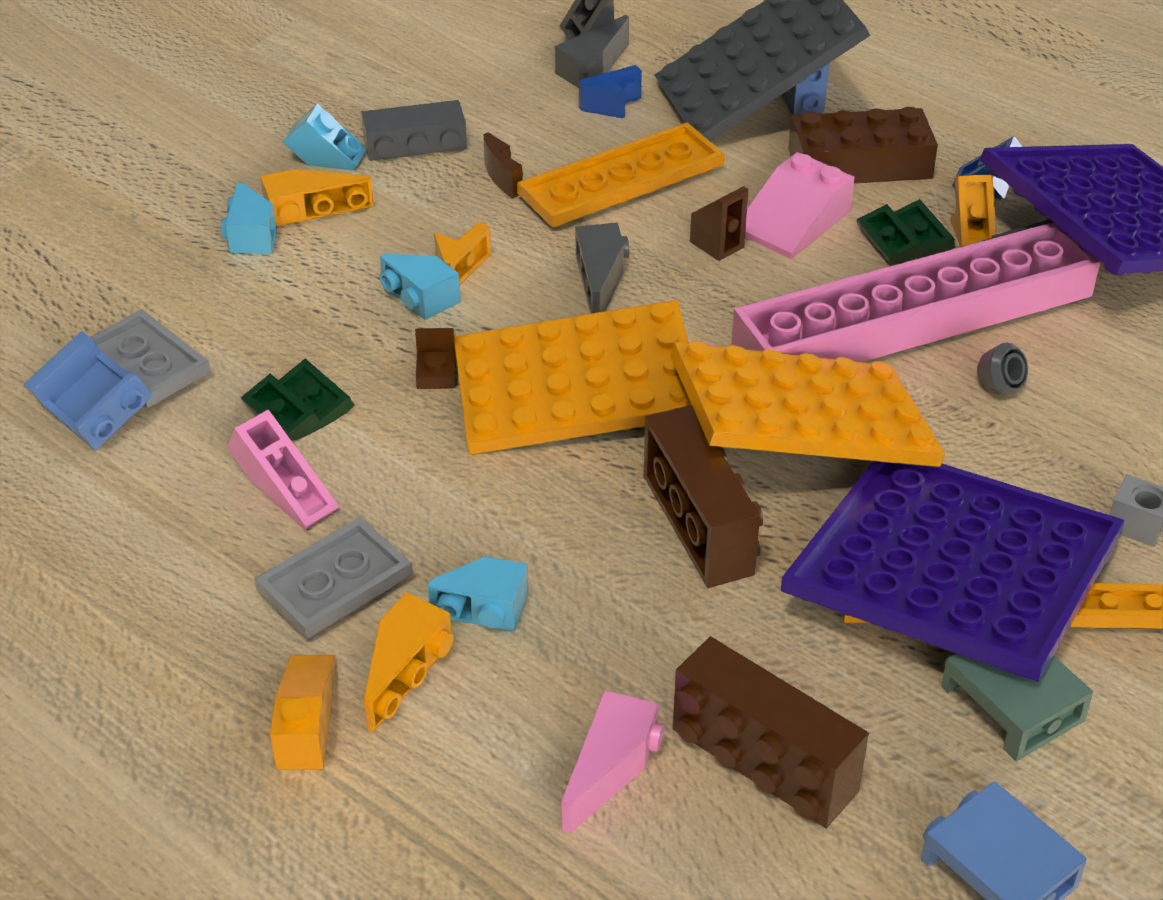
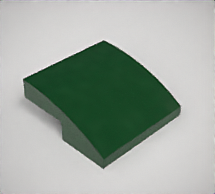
M920 199L896 211H893L886 204L856 219L859 227L890 264H901L956 248L954 237Z
M306 358L279 380L271 373L240 397L257 415L269 410L291 441L310 435L327 426L355 406L349 395Z

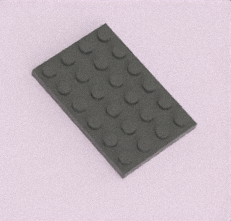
M765 0L756 7L745 11L741 17L729 25L720 28L713 36L701 44L693 46L689 52L674 62L665 65L654 76L684 122H688L711 142L868 38L870 34L866 26L843 0Z

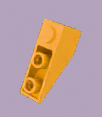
M292 169L260 176L263 197L271 202L274 207L276 226L374 207L370 175Z
M408 592L379 621L364 696L367 730L372 733L385 719H390L396 713L402 699L412 688H417L421 685L427 671L438 658H444L448 654L453 644L454 636L451 629L450 613Z

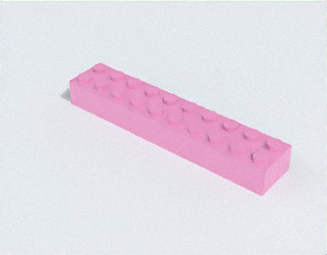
M1053 222L734 308L731 344L746 350L764 351L772 349L782 354L801 355L809 353L819 358L837 359L845 357L855 362H864L1092 297L1101 261L1094 255L1084 252L1075 239L1070 235L1060 232L1056 227L1057 224Z

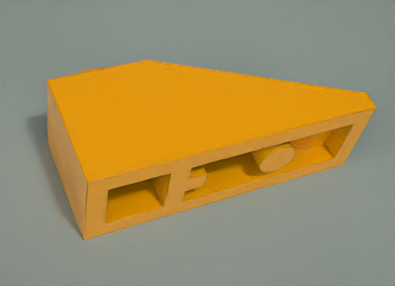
M290 655L275 696L270 729L276 770L324 769L336 655Z

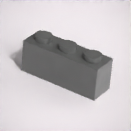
M459 100L361 111L364 141L369 161L467 149L466 121Z

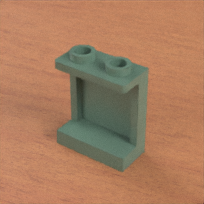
M952 652L945 661L941 685L947 693L961 686L1007 731L1003 749L1015 761L1020 760L1083 723L1093 695V691L1055 656L1051 659L1040 681L1036 682Z

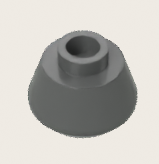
M1009 342L1001 343L982 355L977 366V374L985 387L1002 395H1014L1027 380L1028 362L1024 353L1015 344Z

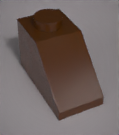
M743 186L691 213L690 242L718 261L744 248L749 189Z

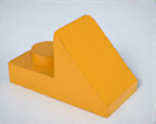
M993 175L957 176L955 178L956 214L950 217V221L959 246L964 247L996 235Z
M477 222L459 240L440 233H434L435 256L459 273V285L491 256L490 226Z

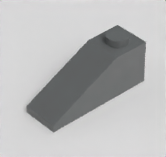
M575 0L559 27L568 40L606 24L614 20V0Z
M627 15L621 16L556 45L555 74L579 88V80L607 73L629 45V17Z
M618 222L575 226V255L590 314L605 311L623 274L624 258H629L627 236H621Z

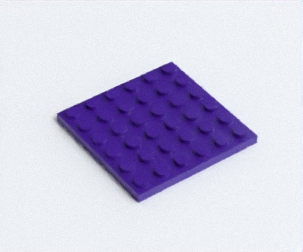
M1106 144L984 148L980 161L991 169L990 173L1009 184L1016 195L1027 199L1033 204L1036 212L1047 216L1057 224L1056 227L1060 232L1070 235L1075 239L1084 252L1094 255L1099 259L1108 272L1122 276L1128 273L1141 272L1148 274L1153 271H1163V166L1135 145Z
M873 461L782 576L781 592L878 625L886 630L912 637L929 645L963 655L971 660L980 661L1017 676L1039 682L1120 538L1125 520L942 463L940 467Z

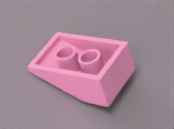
M796 152L775 169L747 208L745 238L792 259L850 212L855 177L842 172L836 167L817 161L809 155Z

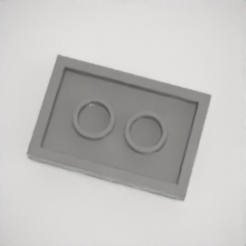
M143 310L90 337L105 355L128 373L134 372L153 395L144 404L146 408L153 406L211 373L209 360Z
M359 517L261 574L254 580L256 590L306 639H309L413 575L412 562Z

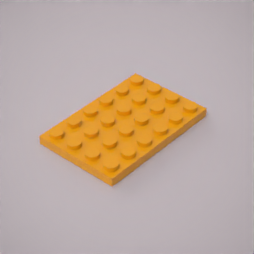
M678 300L455 336V351L469 455L644 427L645 416L692 405L670 356L674 342L689 343Z
M691 341L689 343L674 342L670 356L709 446L934 467L941 466L945 456L944 450L895 370L887 363L881 361H874L872 363L855 362L845 357L837 359L819 358L809 353L801 355L782 354L772 349L754 351L746 350L736 345H729L727 347L709 346L699 341Z

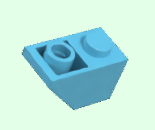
M316 104L296 121L283 140V143L307 165L352 171L357 167L366 151V148L359 140L344 129L319 104Z
M237 183L233 197H229L227 201L228 216L227 218H222V238L228 240L230 253L272 254L277 235L273 204L244 183Z
M388 253L380 256L381 273L379 277L384 289L392 292L403 301L408 309L414 310L423 319L426 320L460 303L459 273L439 257Z
M484 556L431 579L428 584L429 603L449 612L451 621L455 620L482 625L488 628L515 631L528 595L527 564Z

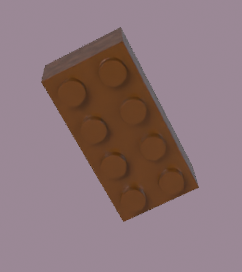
M904 107L892 110L875 108L869 111L850 112L840 110L836 113L817 114L807 112L801 115H791L788 145L790 156L796 152L809 155L817 161L836 167L842 172L854 176V183L933 179L938 144L922 108Z
M692 405L645 416L643 476L707 589L754 576L756 557L760 555L758 534L759 527L763 525V514L759 504L756 501L752 502L747 495L740 474L734 473L729 466L724 448L709 446Z
M711 636L676 669L673 730L684 741L696 744L713 755L723 766L738 771L753 781L763 792L772 793L792 806L800 816L812 819L826 829L859 793L869 732Z

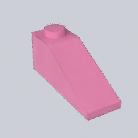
M269 410L234 428L227 446L230 454L249 480L304 530L339 509V505Z
M604 690L561 801L562 831L573 832L645 769L651 751L659 752L665 729L664 724L658 723L659 703Z

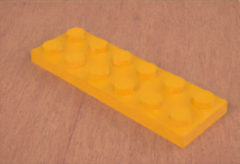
M686 122L517 182V194L554 228L723 166L725 153Z

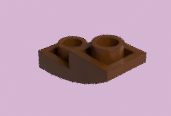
M489 132L483 134L484 161L490 178L512 199L518 197L517 182L523 180L522 165L511 159V150L508 144Z

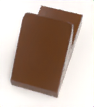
M454 328L415 329L417 389L455 388L456 332Z

